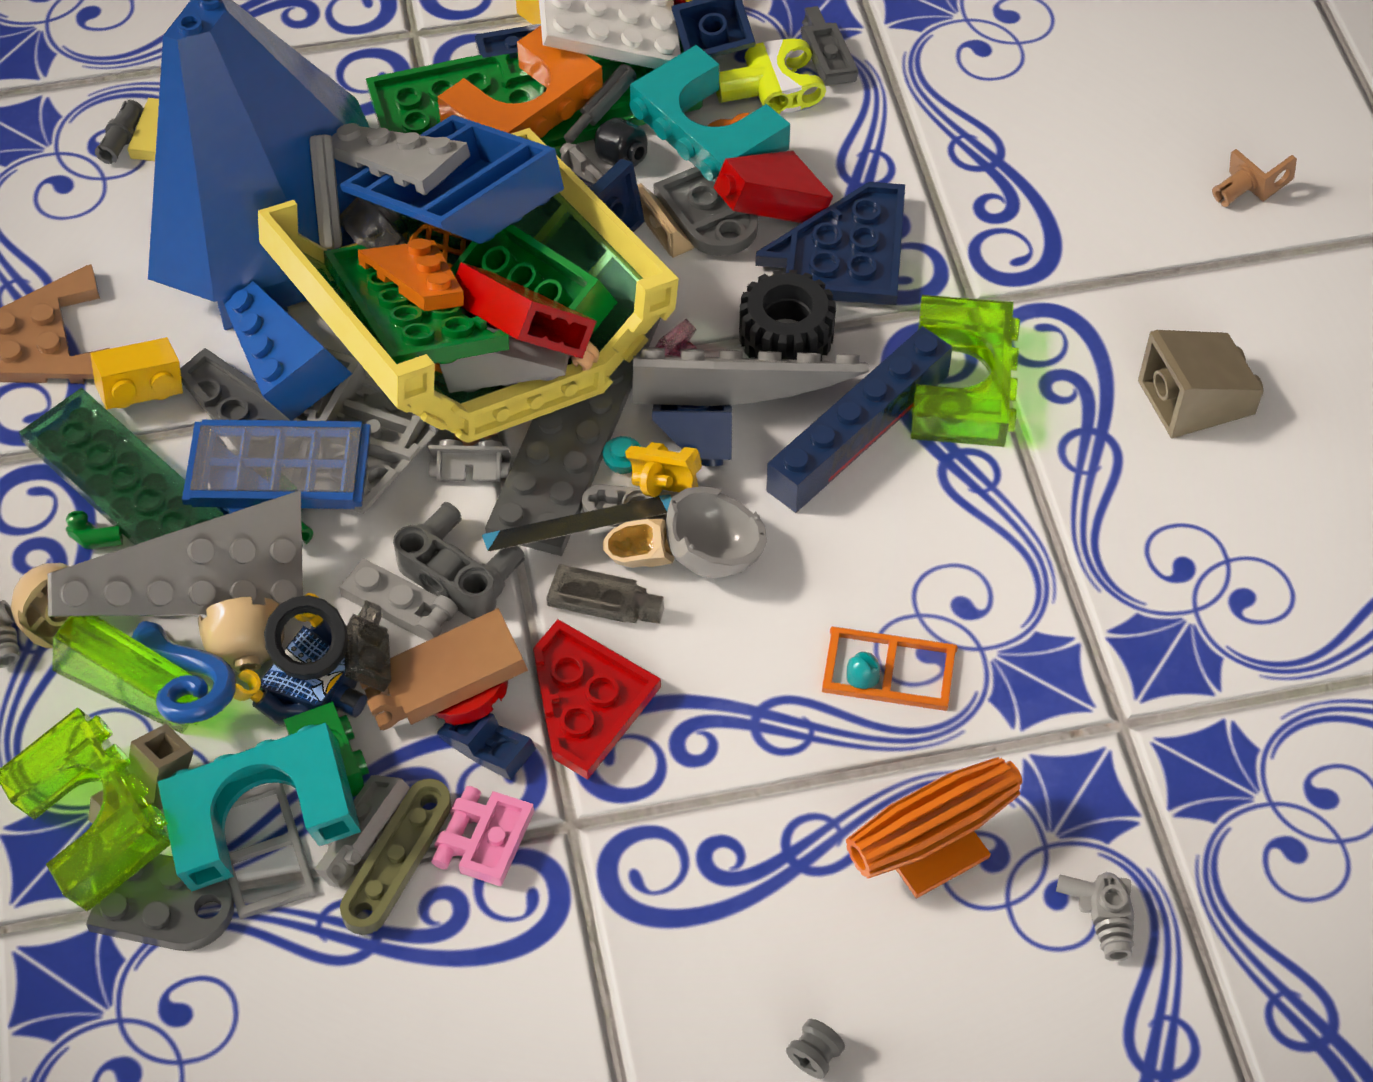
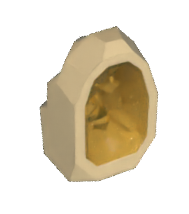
M642 519L625 522L612 529L603 540V550L616 564L631 568L642 566L655 567L672 564L674 561V556L668 545L666 521L664 519Z

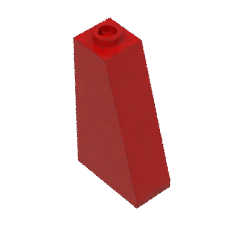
M460 263L455 278L463 290L464 306H461L463 309L482 318L517 340L583 359L596 325V320L496 273Z

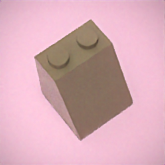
M1154 330L1150 332L1138 382L1171 439L1256 414L1264 392L1261 379L1253 374L1246 363L1243 350L1235 345L1229 333Z

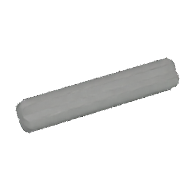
M314 135L310 137V150L320 246L326 249H335L342 247V233L333 140L331 135Z

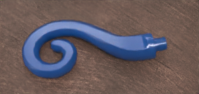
M143 621L138 624L133 632L132 642L145 662L159 669L203 674L213 681V687L210 692H208V685L205 680L197 675L180 676L168 682L158 691L156 697L157 709L161 716L173 723H196L212 718L232 701L236 692V675L223 658L207 651L171 642L163 627L158 623ZM185 695H193L200 698L187 703L177 702L180 697Z

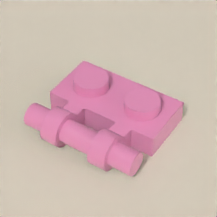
M466 786L461 798L455 799L450 809L452 818L446 830L440 832L434 846L437 850L431 862L440 869H447L452 857L462 856L459 864L461 874L501 887L532 819L534 806L532 803L492 791L487 804L483 805L478 803L481 791L473 786ZM468 823H478L471 839L462 836Z

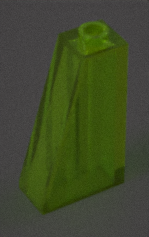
M98 616L69 617L54 635L52 670L162 725L167 724L170 728L181 734L189 726L190 723H173L161 716L157 709L156 697L158 691L168 682L180 676L191 675L190 673ZM185 695L180 697L177 702L187 703L200 698L193 695Z

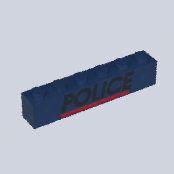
M922 326L767 463L766 491L797 513L949 376L953 346Z

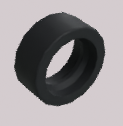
M310 595L292 597L278 605L269 616L264 631L265 648L276 667L288 676L301 680L322 678L334 671L344 659L349 643L347 627L338 610L325 599ZM312 613L319 615L327 621L331 628L332 642L330 649L322 658L315 662L302 663L295 661L285 653L282 647L281 635L283 628L291 618L298 614Z

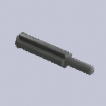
M621 64L580 109L582 115L564 135L566 142L572 143L589 123L595 126L630 87V84L636 80V73L630 66Z

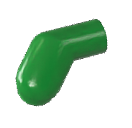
M73 511L67 515L66 523L68 526L66 527V532L70 538L83 548L99 549L123 545L120 525L97 528L88 522V515L83 511Z

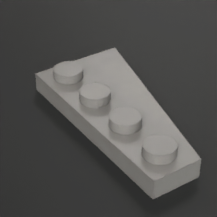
M350 123L339 127L337 133L332 136L334 159L356 168L366 165L369 167L371 174L379 177L389 174L393 176L394 183L404 187L410 183L414 184L416 191L427 195L470 157L467 142L450 140L447 137L421 136L415 132L401 133L389 131L386 128L374 129Z

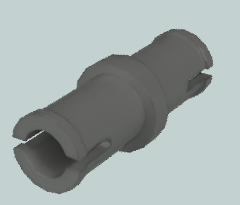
M134 100L124 101L115 119H111L105 127L106 134L95 149V155L100 161L106 164L116 163L123 147L130 143L134 129L144 109L140 103Z

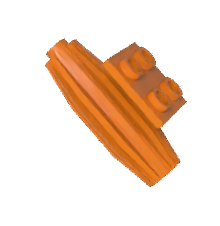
M999 757L947 773L888 805L846 839V847L850 858L857 870L866 878H872L896 869L917 899L990 858L991 853L977 836L975 830L979 829L1020 795L1019 789L1023 782L1022 776L1013 762L1007 761L1005 763V760L999 759Z

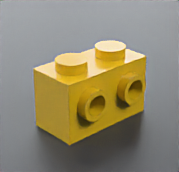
M167 337L90 353L95 386L106 410L126 408L132 404L149 400H164L170 396L183 393L179 359Z

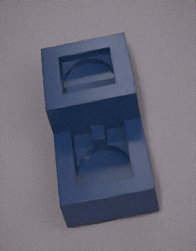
M492 713L472 723L459 725L444 723L437 731L438 736L451 747L481 766L509 780L514 777L536 750L530 737L500 726Z

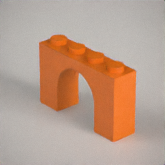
M541 26L517 41L519 68L547 88L542 95L524 103H504L489 97L463 78L437 96L440 121L442 122L451 115H455L510 134L530 128L539 138H542L549 130L563 120L569 119L577 110L582 108L602 87V66L585 54L543 46Z

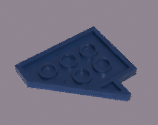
M880 182L864 184L756 251L755 266L786 268V273H789V270H797V274L803 275L805 272L813 275L812 280L820 279L825 283V289L831 290L833 301L897 305L905 184Z

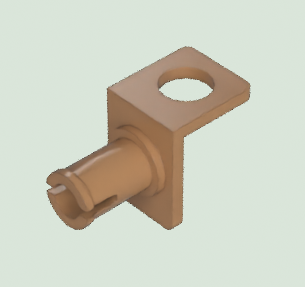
M1235 149L1231 152L1229 172L1231 176L1213 187V196L1218 203L1225 198L1221 205L1227 207L1231 202L1249 190L1264 202L1294 179L1297 158L1294 155H1290L1265 174L1240 151ZM1284 170H1286L1281 179L1275 182L1278 175Z

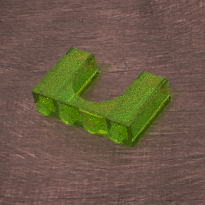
M932 295L921 296L918 330L923 326L953 346L952 351L965 353L978 359L987 368L990 375L979 384L963 388L916 384L912 410L911 439L1005 447L1007 432L1015 431L1017 409L1010 408V401H1016L1018 378L1011 377V370L1017 371L1019 348L1012 347V341H1018L1020 318H1013L1014 302Z
M77 707L0 768V785L9 801L35 820L78 786L89 782H102L103 802L93 824L84 834L46 863L63 896L88 912L169 847L170 840L164 829L168 824L165 816L153 803L149 804L145 797L149 794V790L136 774H130L126 767L131 764V761L124 751L115 743L112 745L108 739L113 735L109 726L98 715L91 718Z

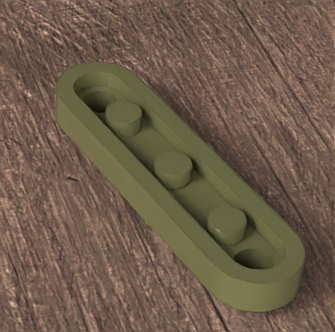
M423 779L413 784L408 790L341 901L340 913L343 923L349 931L359 935L371 934L380 929L450 813L452 805L450 793L447 786L441 781ZM427 803L437 804V806L431 810H426L423 808V806ZM363 910H369L372 912V914L367 918L362 919L357 917V915Z

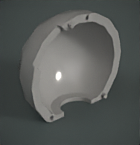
M704 486L687 488L672 497L667 510L666 535L674 558L696 575L713 579L742 573L758 560L767 543L765 525L761 521L760 515L756 511L753 514L741 502L722 494V489Z

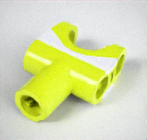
M780 39L758 43L755 47L749 48L745 53L747 67L719 72V90L716 92L719 103L759 96L762 106L767 104L778 114H783L817 104L825 96L826 87L819 76L795 73L797 69L804 67L811 60L812 52L809 44L802 39ZM796 50H802V51H804V52H803L800 56H798V57H795V58H790V57H788L790 54H792L793 51H796ZM818 87L815 92L803 95L809 88Z

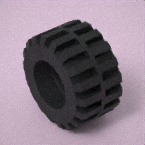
M781 270L773 271L771 276L766 274L759 276L758 283L752 281L747 286V292H743L741 296L739 311V341L741 347H745L744 353L749 358H758L759 351L782 352V359L797 360V353L821 354L820 361H822V355L827 356L831 350V344H833L836 303L833 301V294L830 289H825V283L820 279L812 280L813 275L806 272L803 275L797 274V270H789V273H782ZM791 319L798 322L783 323L776 320Z

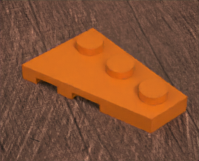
M413 239L408 244L358 250L359 265L365 269L373 267L377 270V278L384 283L392 281L397 284L399 293L423 311L464 306L463 290L434 240Z

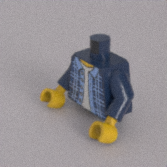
M307 593L306 595H304V596L310 595V596H314V597L319 598L318 596H316V595L313 594V593ZM312 613L298 614L295 616L298 621H309L312 626L310 629L303 626L284 651L295 661L302 663L315 662L322 658L330 649L332 642L331 628L327 621L319 615ZM347 647L345 657L337 668L318 679L301 680L290 677L276 667L275 664L270 667L261 680L256 672L243 670L238 677L241 681L247 683L249 690L236 683V692L233 697L238 701H245L250 698L253 701V707L279 726H285L284 719L331 702L334 703L336 711L340 710L352 717H357L361 714L367 702V696L355 689L358 682L354 668L355 659L349 647Z

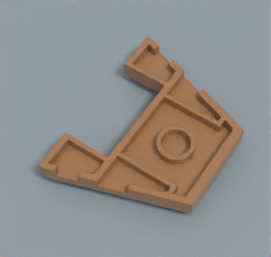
M92 264L86 265L0 308V382L47 383L48 378L69 379L70 383L84 384L86 379H94L90 355L92 352L74 356L70 355L61 308L100 299ZM109 347V348H105V349L96 350V351H101V350L110 349V347Z

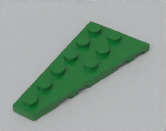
M355 245L324 251V264L357 318L396 364L425 354L434 363L450 364L461 358L509 350L508 334L501 330L494 333L487 329V321L478 316L473 318L465 316L461 313V306L423 311L399 293L397 284L392 281L387 283L377 278V270L373 267L365 269L359 265L358 250L367 249L366 247Z

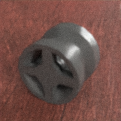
M808 1019L802 1027V1036L799 1040L791 1041L786 1048V1053L791 1061L810 1076L821 1079L829 1071L830 1060L841 1055L845 1049V1044L832 1028L816 1019Z

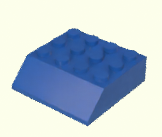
M451 115L420 135L435 138L447 137L450 140L467 142L470 157L427 195L417 192L414 184L410 183L404 187L394 183L393 176L389 174H384L381 177L371 174L369 167L340 184L343 192L479 244L490 241L494 238L495 234L510 224L519 222L524 215L536 207L546 204L550 201L551 197L564 190L555 148L455 115Z

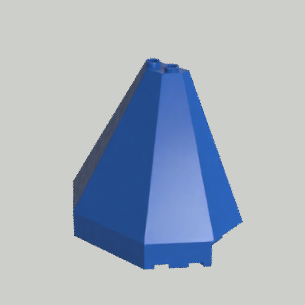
M190 0L163 35L148 280L213 302L217 301L224 330L233 328L224 304L231 299L234 293L242 290L252 281L286 312H288V306L308 301L260 244L258 210L294 200L297 203L298 233L320 245L310 137L314 135H331L332 137L337 133L339 127L350 123L370 128L358 100L233 0ZM334 159L342 247L365 240L377 223V220L366 200L343 192L340 187L341 183L368 166L356 168Z

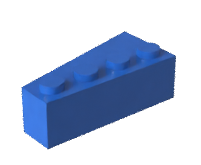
M254 281L242 290L234 293L231 299L224 304L262 396L289 420L293 421L353 374Z

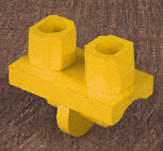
M651 442L647 447L631 445L625 451L626 458L630 460L632 465V484L640 486L645 496L657 497L662 490L681 492L687 488L699 487L696 473L702 468V463L697 448L684 447L680 452L669 451L662 443Z

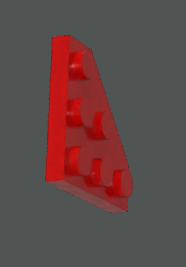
M557 619L533 648L551 752L554 760L588 780L661 688V678Z

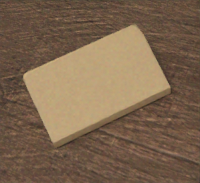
M642 183L638 184L645 223L667 253L674 258L694 249L695 247L659 199Z

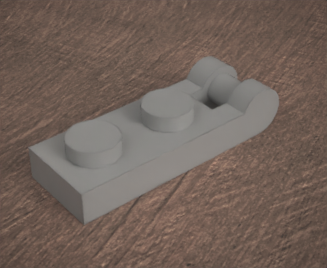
M362 558L339 587L342 597L426 641L439 636L442 632V624L445 621H450L458 612L457 605L448 597L443 595L436 596ZM424 611L430 613L428 616L420 617Z

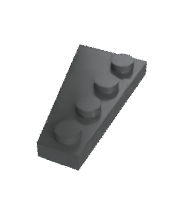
M206 348L180 368L182 384L212 420L291 421L262 396L255 381ZM300 414L293 421H307L308 417ZM227 437L238 452H240L242 437ZM251 438L248 459H274L277 438ZM286 438L283 459L293 457L299 451L301 441L305 440V438ZM253 468L262 478L267 476L265 468Z

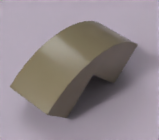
M167 724L131 741L126 778L91 796L88 820L115 847L133 836L163 808L157 781L169 778L179 770L188 769L194 749Z

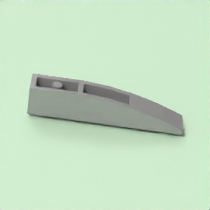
M643 347L641 354L633 356L632 403L693 406L756 403L791 397L832 386L868 373L869 364L859 362L860 355L836 354V361H820L821 354L797 353V360L782 359V352L759 351L758 358H743V351L719 350V357H705L703 349H680V356L665 355V348Z

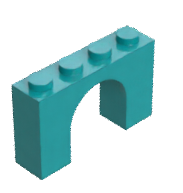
M695 45L630 84L631 101L629 105L633 115L648 124L661 140H666L684 160H689L697 167L705 179L714 183L717 180L725 158L788 151L791 124L767 104L741 120L721 127L698 124L684 114L690 107L719 90V63Z
M327 723L302 727L297 733L277 740L262 741L249 750L237 754L219 756L209 764L194 769H182L175 772L169 778L157 781L176 874L191 892L234 877L225 837V823L231 807L239 797L256 786L267 783H282L295 788L306 830L319 847L361 832L339 743Z

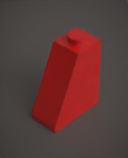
M793 150L725 158L713 187L733 211L803 223L826 209L833 199L830 191Z

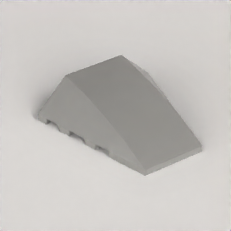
M326 348L353 374L314 403L313 409L309 411L307 421H362V424L371 425L362 507L350 509L364 514L440 429L424 422L419 416L411 412L406 413L397 409L372 378L365 376L363 366L355 357ZM434 384L439 393L460 404L468 399L467 394L461 392L449 393L448 388ZM305 438V440L301 441L297 459L309 460L312 438ZM321 439L318 460H344L347 439ZM294 469L291 483L297 488V491H305L308 469ZM317 469L314 491H340L343 469Z

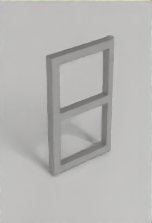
M269 783L248 790L231 807L234 808L277 794L289 831L287 834L229 853L234 877L229 878L228 882L240 919L317 894L282 783ZM293 844L305 885L245 905L233 864Z

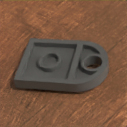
M697 167L690 168L653 184L654 195L659 199L692 245L701 252L715 256L732 255L745 250L755 240L758 231V215L733 211L713 188L715 183L705 179ZM726 232H734L737 233L739 236L736 238L729 239L723 237L722 234Z
M117 845L86 926L89 932L178 951L196 950L214 942L228 928L234 914V899L227 879L191 892L177 876L173 856ZM216 902L221 905L219 913L212 918L203 919L197 916L201 906L206 903Z

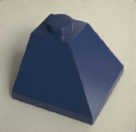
M692 0L671 6L684 52L697 45L710 57L714 58L756 46L742 0Z
M653 404L652 420L681 449L684 447L697 448L703 466L723 465V460H732V405Z

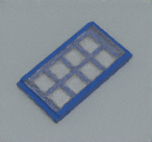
M202 419V422H195L182 496L183 505H192V507L248 508L301 490V508L355 509V507H362L371 425L362 424V421Z

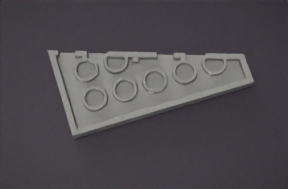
M301 490L48 573V617L207 615L206 609L228 599L252 597L253 604L265 605V598L273 599L281 604L292 597L303 596Z

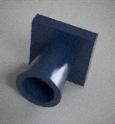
M620 159L596 183L578 176L632 232L645 222L633 162ZM554 196L543 205L546 215L552 219L563 207ZM572 216L569 220L579 223V221L574 216ZM582 226L589 259L599 263L608 251Z

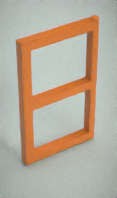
M833 626L830 628L831 638L822 686L823 693L943 711L948 710L954 658L958 650L956 644ZM839 637L888 644L882 690L874 688L861 689L848 684L832 682ZM897 646L946 653L941 698L890 691Z

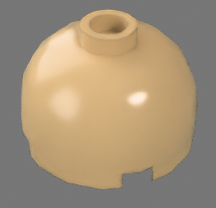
M63 563L41 564L30 569L19 579L13 590L11 610L15 623L34 644L44 648H55L52 644H60L66 639L68 645L78 641L90 630L97 616L48 617V573L69 567Z
M239 597L211 605L206 609V618H203L201 615L198 617L200 637L205 651L223 658L238 673H241L243 670H252L254 672L259 670L261 664L271 660L265 648L264 631L269 616L280 604L269 598H265V605L253 604L252 597ZM284 628L281 635V642H283L284 640Z

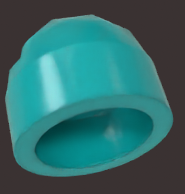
M864 651L851 657L847 664L846 679L848 683L861 689L876 686L880 681L878 659L872 653Z

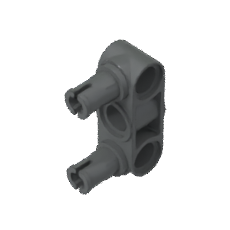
M444 502L424 524L409 525L397 531L393 539L397 566L405 577L436 596L443 595L448 597L457 605L459 612L472 619H476L495 610L496 598L505 587L504 581L525 560V555L518 546L500 549L487 564H479L465 555L456 546L446 543L443 539L461 522L462 518L460 511L454 505ZM475 591H482V592L477 593V594L472 593V592H475Z

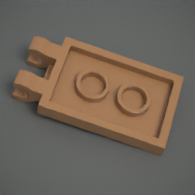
M499 608L385 660L384 663L387 669L367 668L359 672L357 678L362 689L366 688L364 691L368 698L367 703L372 715H376L375 719L380 730H386L405 718H408L410 724L413 725L528 671Z

